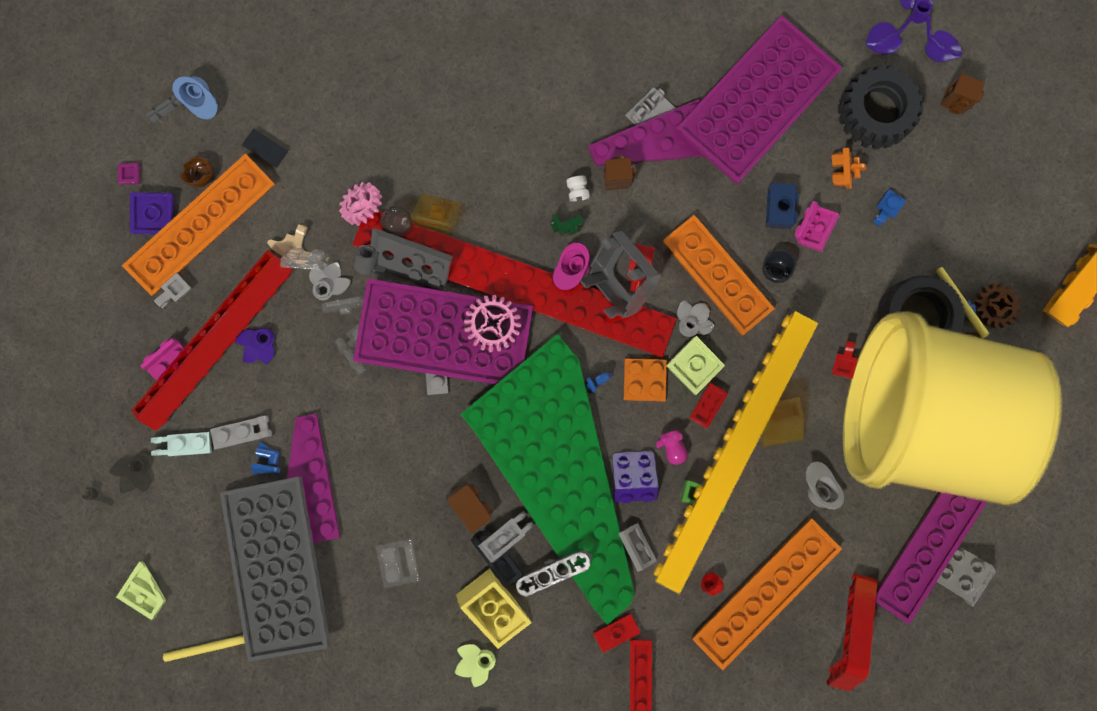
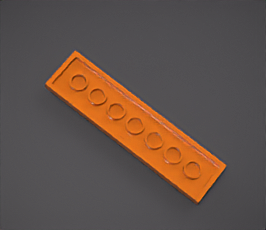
M245 153L130 257L122 267L151 296H154L162 289L161 286L176 273H180L270 191L275 184Z
M809 518L692 637V640L723 671L842 548L812 518Z

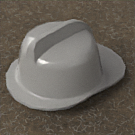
M811 463L806 470L810 501L822 508L833 510L840 508L844 503V494L833 474L823 463Z

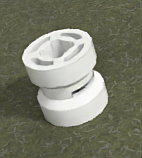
M575 176L566 180L567 187L571 191L569 193L571 202L577 201L576 197L582 196V200L590 198L589 190L585 189L587 184L586 176Z

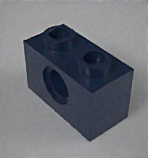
M771 183L768 186L765 228L791 229L797 223L798 212L795 211V204L798 203L799 192L796 191L795 184ZM778 203H784L787 206V210H781L778 207Z

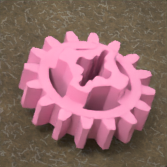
M362 182L360 187L355 184L353 190L348 189V194L343 195L345 200L339 204L342 206L339 210L342 213L341 216L351 225L355 223L359 226L361 221L367 223V218L373 219V213L379 212L377 206L382 205V202L379 201L382 198V195L379 194L380 191L369 182L367 184Z

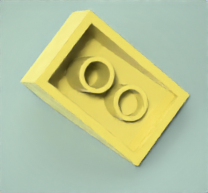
M490 569L456 594L460 608L497 648H500L532 623L507 588L504 587Z

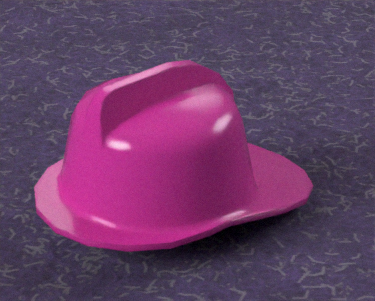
M573 243L564 249L553 274V281L556 287L561 290L572 289L589 273L591 261L589 250L581 243Z

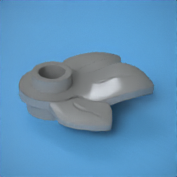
M337 262L328 265L324 270L314 265L309 274V279L314 285L313 294L322 301L330 299L332 295H341L350 285L349 279L341 278V269ZM322 287L327 288V292L325 294L320 293V289Z
M686 300L680 303L677 309V316L680 320L679 331L683 336L706 335L713 330L715 325L707 320L710 314L708 304L699 303L692 307ZM686 324H691L693 328H688Z

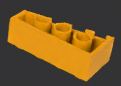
M1089 244L1086 249L1089 253L1083 258H1079L1076 263L1077 270L1068 274L1063 281L1065 287L1057 289L1043 309L1044 313L1062 326L1069 327L1074 325L1079 320V314L1084 308L1087 309L1094 301L1093 297L1097 293V244Z

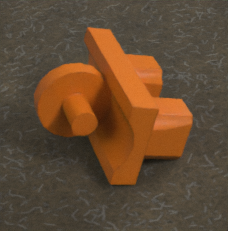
M843 148V152L832 154V166H843L844 172L833 173V185L852 189V172H854V178H861L860 172L867 169L866 164L860 163V157H854V164H851L849 148Z

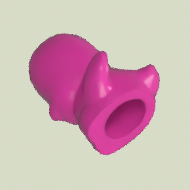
M679 430L661 435L656 443L657 448L665 446L667 459L673 465L684 463L688 458V451L684 443L680 441L683 439V435L679 433Z

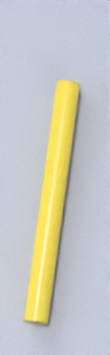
M944 268L937 269L936 274L939 278L947 282L959 294V298L962 300L961 303L964 305V313L981 338L987 337L990 333Z
M236 636L164 653L163 659L164 662L244 644V636Z

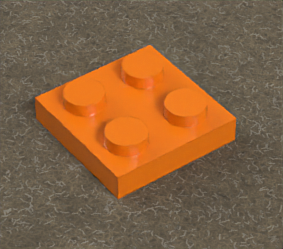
M625 358L623 400L665 402L667 360Z

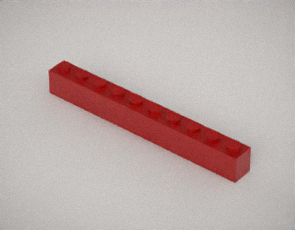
M267 250L133 407L131 412L136 420L155 431L165 425L168 417L181 406L184 398L193 392L200 379L205 377L211 366L220 360L223 352L235 342L239 333L248 327L250 320L262 310L266 301L275 295L277 288L289 278L293 270Z

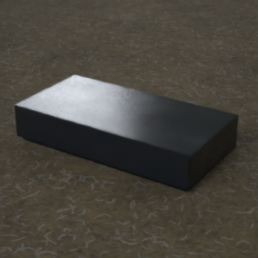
M254 128L242 144L243 147L276 169L288 153L286 149Z

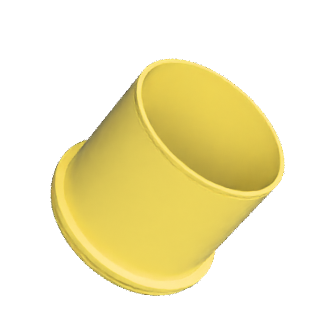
M896 312L885 316L877 323L867 338L859 355L854 376L851 379L843 421V452L849 473L858 482L872 488H881L893 482L1003 505H1010L1020 501L1033 489L1040 479L1055 444L1060 419V387L1054 366L1045 355L1038 352L927 326L923 318L916 313Z

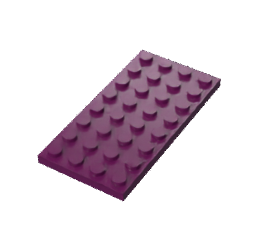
M781 15L681 122L675 131L737 185L842 70V67Z
M367 278L353 362L496 385L524 362L533 306L517 303L511 304L510 310L515 307L517 308L513 316L520 315V319L516 320L515 323H520L521 327L514 328V330L519 332V335H511L515 342L511 343L507 340L509 345L507 349L503 344H500L501 351L498 352L496 346H493V351L489 352V345H486L484 350H481V342L477 346L473 345L476 338L468 339L472 331L465 332V328L470 327V325L464 324L465 319H471L466 315V312H474L470 305L473 304L478 307L476 300L480 299L482 303H485L484 298ZM487 308V310L490 311V313L493 315H500L501 313H504V311H502L499 308ZM481 311L475 319L476 330L485 323ZM509 318L500 324L504 336L510 329ZM488 319L489 324H487V327L493 326L494 329H497L496 323L499 320L492 321ZM492 332L480 335L487 340H499Z

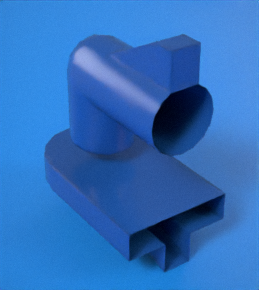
M604 372L593 379L595 384L599 386L606 383L613 374L612 372ZM585 378L587 383L585 386L586 390L590 388L592 393L596 392V387L591 378Z
M259 442L256 456L269 458L267 465L271 466L252 463L251 473L280 474L281 469L272 467L277 466L279 452Z

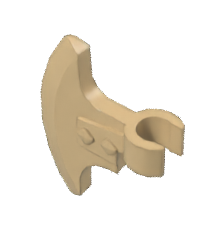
M298 224L295 236L286 234L285 239L278 242L270 239L267 242L276 253L285 258L296 261L313 259L312 254L302 249L303 239L308 229L306 226Z

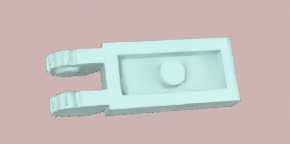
M211 432L151 438V443L167 442L168 450L157 449L151 451V456L212 453Z

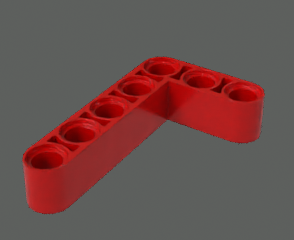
M857 573L852 575V578H854L852 586H849L842 658L829 668L831 672L829 679L826 680L827 686L848 692L865 681L869 674L877 580L875 578Z

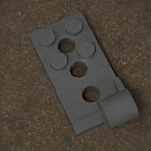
M374 228L372 230L370 246L361 245L356 249L354 269L356 272L364 275L374 272L383 276L385 271L444 291L453 256ZM386 250L392 252L394 256L389 255ZM405 257L410 258L412 260V263L408 262L405 259ZM425 265L431 266L432 270L426 268Z

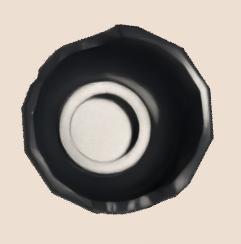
M775 250L770 256L765 258L762 273L766 279L773 283H784L792 277L796 261L792 254L787 251Z

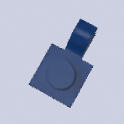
M889 189L876 206L881 211L873 222L880 227L888 217L893 219L906 200Z

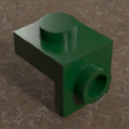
M552 214L550 224L554 233L558 232L560 236H563L567 233L574 235L581 231L580 227H583V221L580 215L560 223L557 214Z

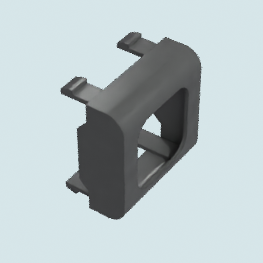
M623 231L612 233L609 239H604L601 242L603 245L590 265L592 269L588 277L582 278L580 281L585 288L596 285L613 305L604 309V312L611 319L618 315H621L624 319L637 313L661 278L660 274ZM624 250L639 267V269L628 271V276L633 281L648 277L633 296L617 279L614 273V267Z

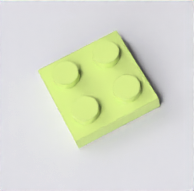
M694 336L666 364L670 371L694 395H697L725 366L697 336Z

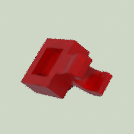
M847 341L843 355L836 354L831 374L853 379L858 358L852 357L855 347L854 342Z

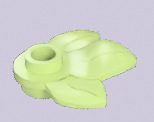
M466 644L459 647L458 653L463 659L457 665L455 674L461 677H471L474 687L484 684L488 679L489 671L495 665V655L490 650H480L474 644ZM482 657H488L489 662L483 664L481 662Z

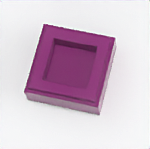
M118 164V184H140V164Z

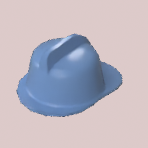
M184 76L174 81L173 92L175 97L193 114L202 119H211L216 115L217 102L209 92V87L203 79L196 76Z

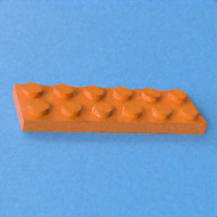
M695 215L690 217L662 241L742 336L775 309Z

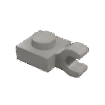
M176 273L161 286L165 292L157 297L154 302L163 309L172 299L178 303L192 288Z

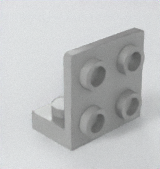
M959 546L937 580V583L962 597L967 604L974 607L996 571L994 566Z

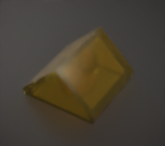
M422 193L411 214V219L417 225L454 233L462 203Z

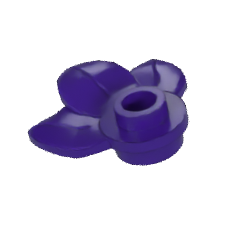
M270 329L246 330L236 338V343L245 346L243 354L244 363H253L260 359L267 365L273 359L274 348L272 345L275 341V336ZM266 334L268 339L266 342H262L261 337Z

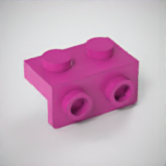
M813 201L804 213L802 224L798 225L795 231L798 243L822 252L840 217L839 213L819 207L818 202Z

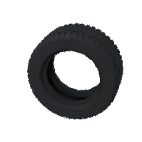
M929 275L907 278L891 287L881 298L877 309L878 322L889 314L901 312L902 304L908 296L919 295L926 297L936 306L940 319L939 329L960 334L963 330L965 313L964 305L961 303L962 300L959 298L956 290L944 280H940V278L930 277Z

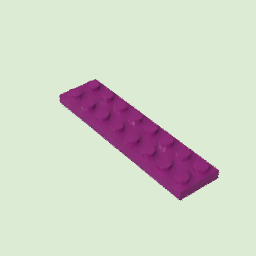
M939 492L877 588L875 603L906 624H910L987 501Z

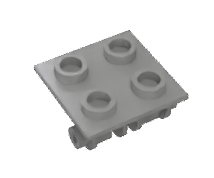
M653 88L625 116L636 126L676 108L663 97L665 93L662 89L656 90Z

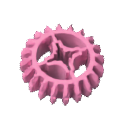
M493 295L490 302L488 296H484L485 303L477 299L478 307L473 304L470 305L474 312H466V315L471 319L464 320V324L470 325V327L465 328V332L472 331L468 339L476 338L473 343L474 346L481 342V350H484L485 346L489 345V352L493 351V346H496L498 352L501 351L500 344H503L507 349L509 347L507 340L511 343L515 342L511 335H519V332L514 330V328L521 327L520 323H515L516 320L520 319V315L513 316L517 308L509 309L512 304L511 301L504 305V297L500 298V302H496V295ZM487 308H499L502 311H504V313H501L500 315H493L490 313V311L487 310ZM481 311L485 323L476 330L475 319ZM509 318L510 329L504 336L500 324ZM488 319L492 321L499 320L496 323L497 329H494L493 326L487 327V324H489ZM492 332L499 340H487L480 335Z

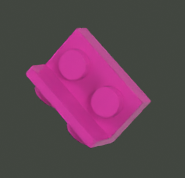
M172 338L162 342L159 350L144 358V363L140 365L141 368L147 370L157 380L184 349L179 340Z

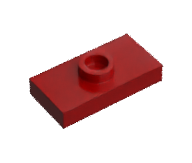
M710 382L689 419L708 429L728 392Z
M631 613L593 632L603 653L641 633Z

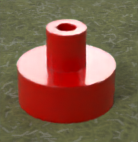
M710 572L703 577L701 588L711 596L717 595L723 590V579L716 573Z

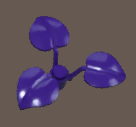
M899 0L903 8L913 9L909 19L897 32L894 26L889 23L876 24L870 30L865 42L866 46L876 53L891 54L901 47L902 40L898 35L903 32L911 21L917 24L926 22L927 39L929 42L925 46V52L930 59L936 62H947L962 56L959 43L950 33L939 30L934 33L933 37L931 36V17L929 14L934 0Z

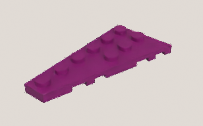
M697 99L589 145L588 151L595 166H604L605 160H613V157L625 156V158H630L631 162L634 163L704 157L675 131L681 122L700 103V100Z
M318 414L295 418L287 479L302 476L313 543L340 538Z

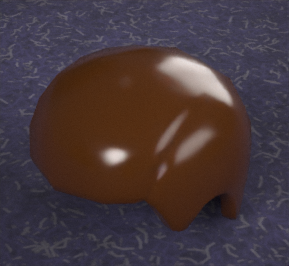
M200 156L193 157L182 165L183 173L179 175L185 184L200 188L210 183L213 176V166L206 158ZM198 169L202 176L201 179L197 176Z

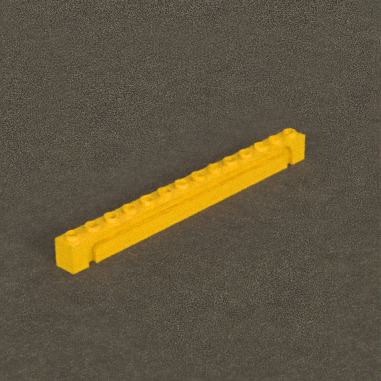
M796 311L791 315L787 314L781 324L784 327L781 334L777 333L772 341V345H774L772 352H767L762 361V364H764L762 371H757L752 380L755 383L752 390H748L742 400L745 402L742 410L738 409L733 417L735 423L732 429L728 428L723 436V439L726 440L722 448H717L713 456L715 459L713 466H708L703 475V478H705L703 485H699L694 492L693 497L696 499L693 505L687 506L683 514L686 517L683 524H678L674 531L675 540L672 544L669 543L663 553L666 556L663 563H658L653 572L656 582L680 594L818 325L817 322Z

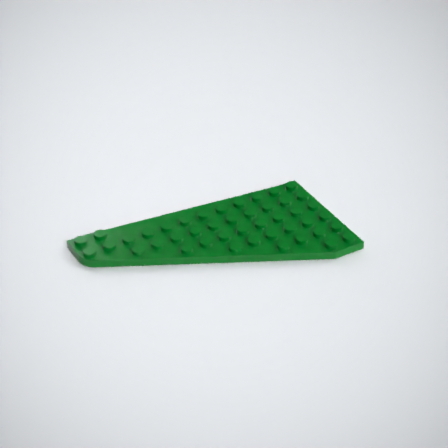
M557 334L460 415L475 432L558 557H564L580 549L587 550L591 554L592 562L588 569L572 577L593 609L608 625L631 604L634 588L623 542L619 535L618 521L580 362ZM579 556L578 560L573 563V566L579 562L584 564L586 559Z

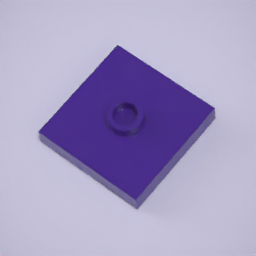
M130 192V234L156 235L174 219L173 193Z

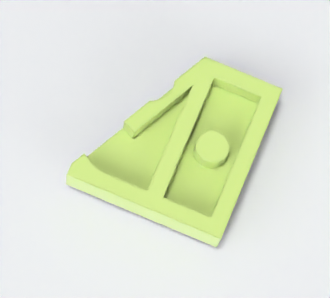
M143 561L137 564L116 598L151 620L155 619L166 602L164 595Z

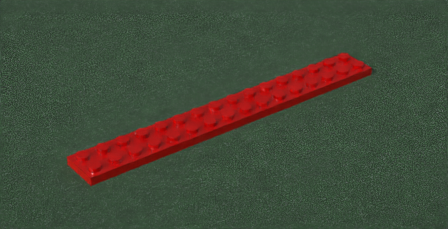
M380 211L373 213V219L367 218V223L361 221L352 244L355 247L361 245L370 246L372 230L376 228L453 256L448 276L449 281L490 296L496 295L498 299L504 297V301L507 302L511 301L512 303L533 306L532 311L661 358L664 355L677 318L642 306L637 313L623 319L621 315H618L611 319L604 312V309L613 305L601 291L594 288H585L579 283L572 289L561 290L556 287L552 273ZM386 250L389 255L394 256L392 252ZM405 257V259L408 262L412 263V260L410 258ZM425 265L426 268L432 270L431 266Z

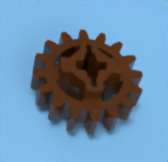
M993 283L989 287H983L982 292L976 294L979 300L973 302V304L978 305L976 312L980 313L978 318L985 320L983 325L986 326L991 323V328H997L998 326L1004 328L1006 324H1013V319L1020 317L1016 312L1022 310L1021 307L1017 306V303L1022 302V300L1015 298L1018 292L1011 293L1012 287L1004 288V283L998 285ZM991 293H994L992 299H987ZM1005 312H1009L1005 318L1001 319L1004 317Z

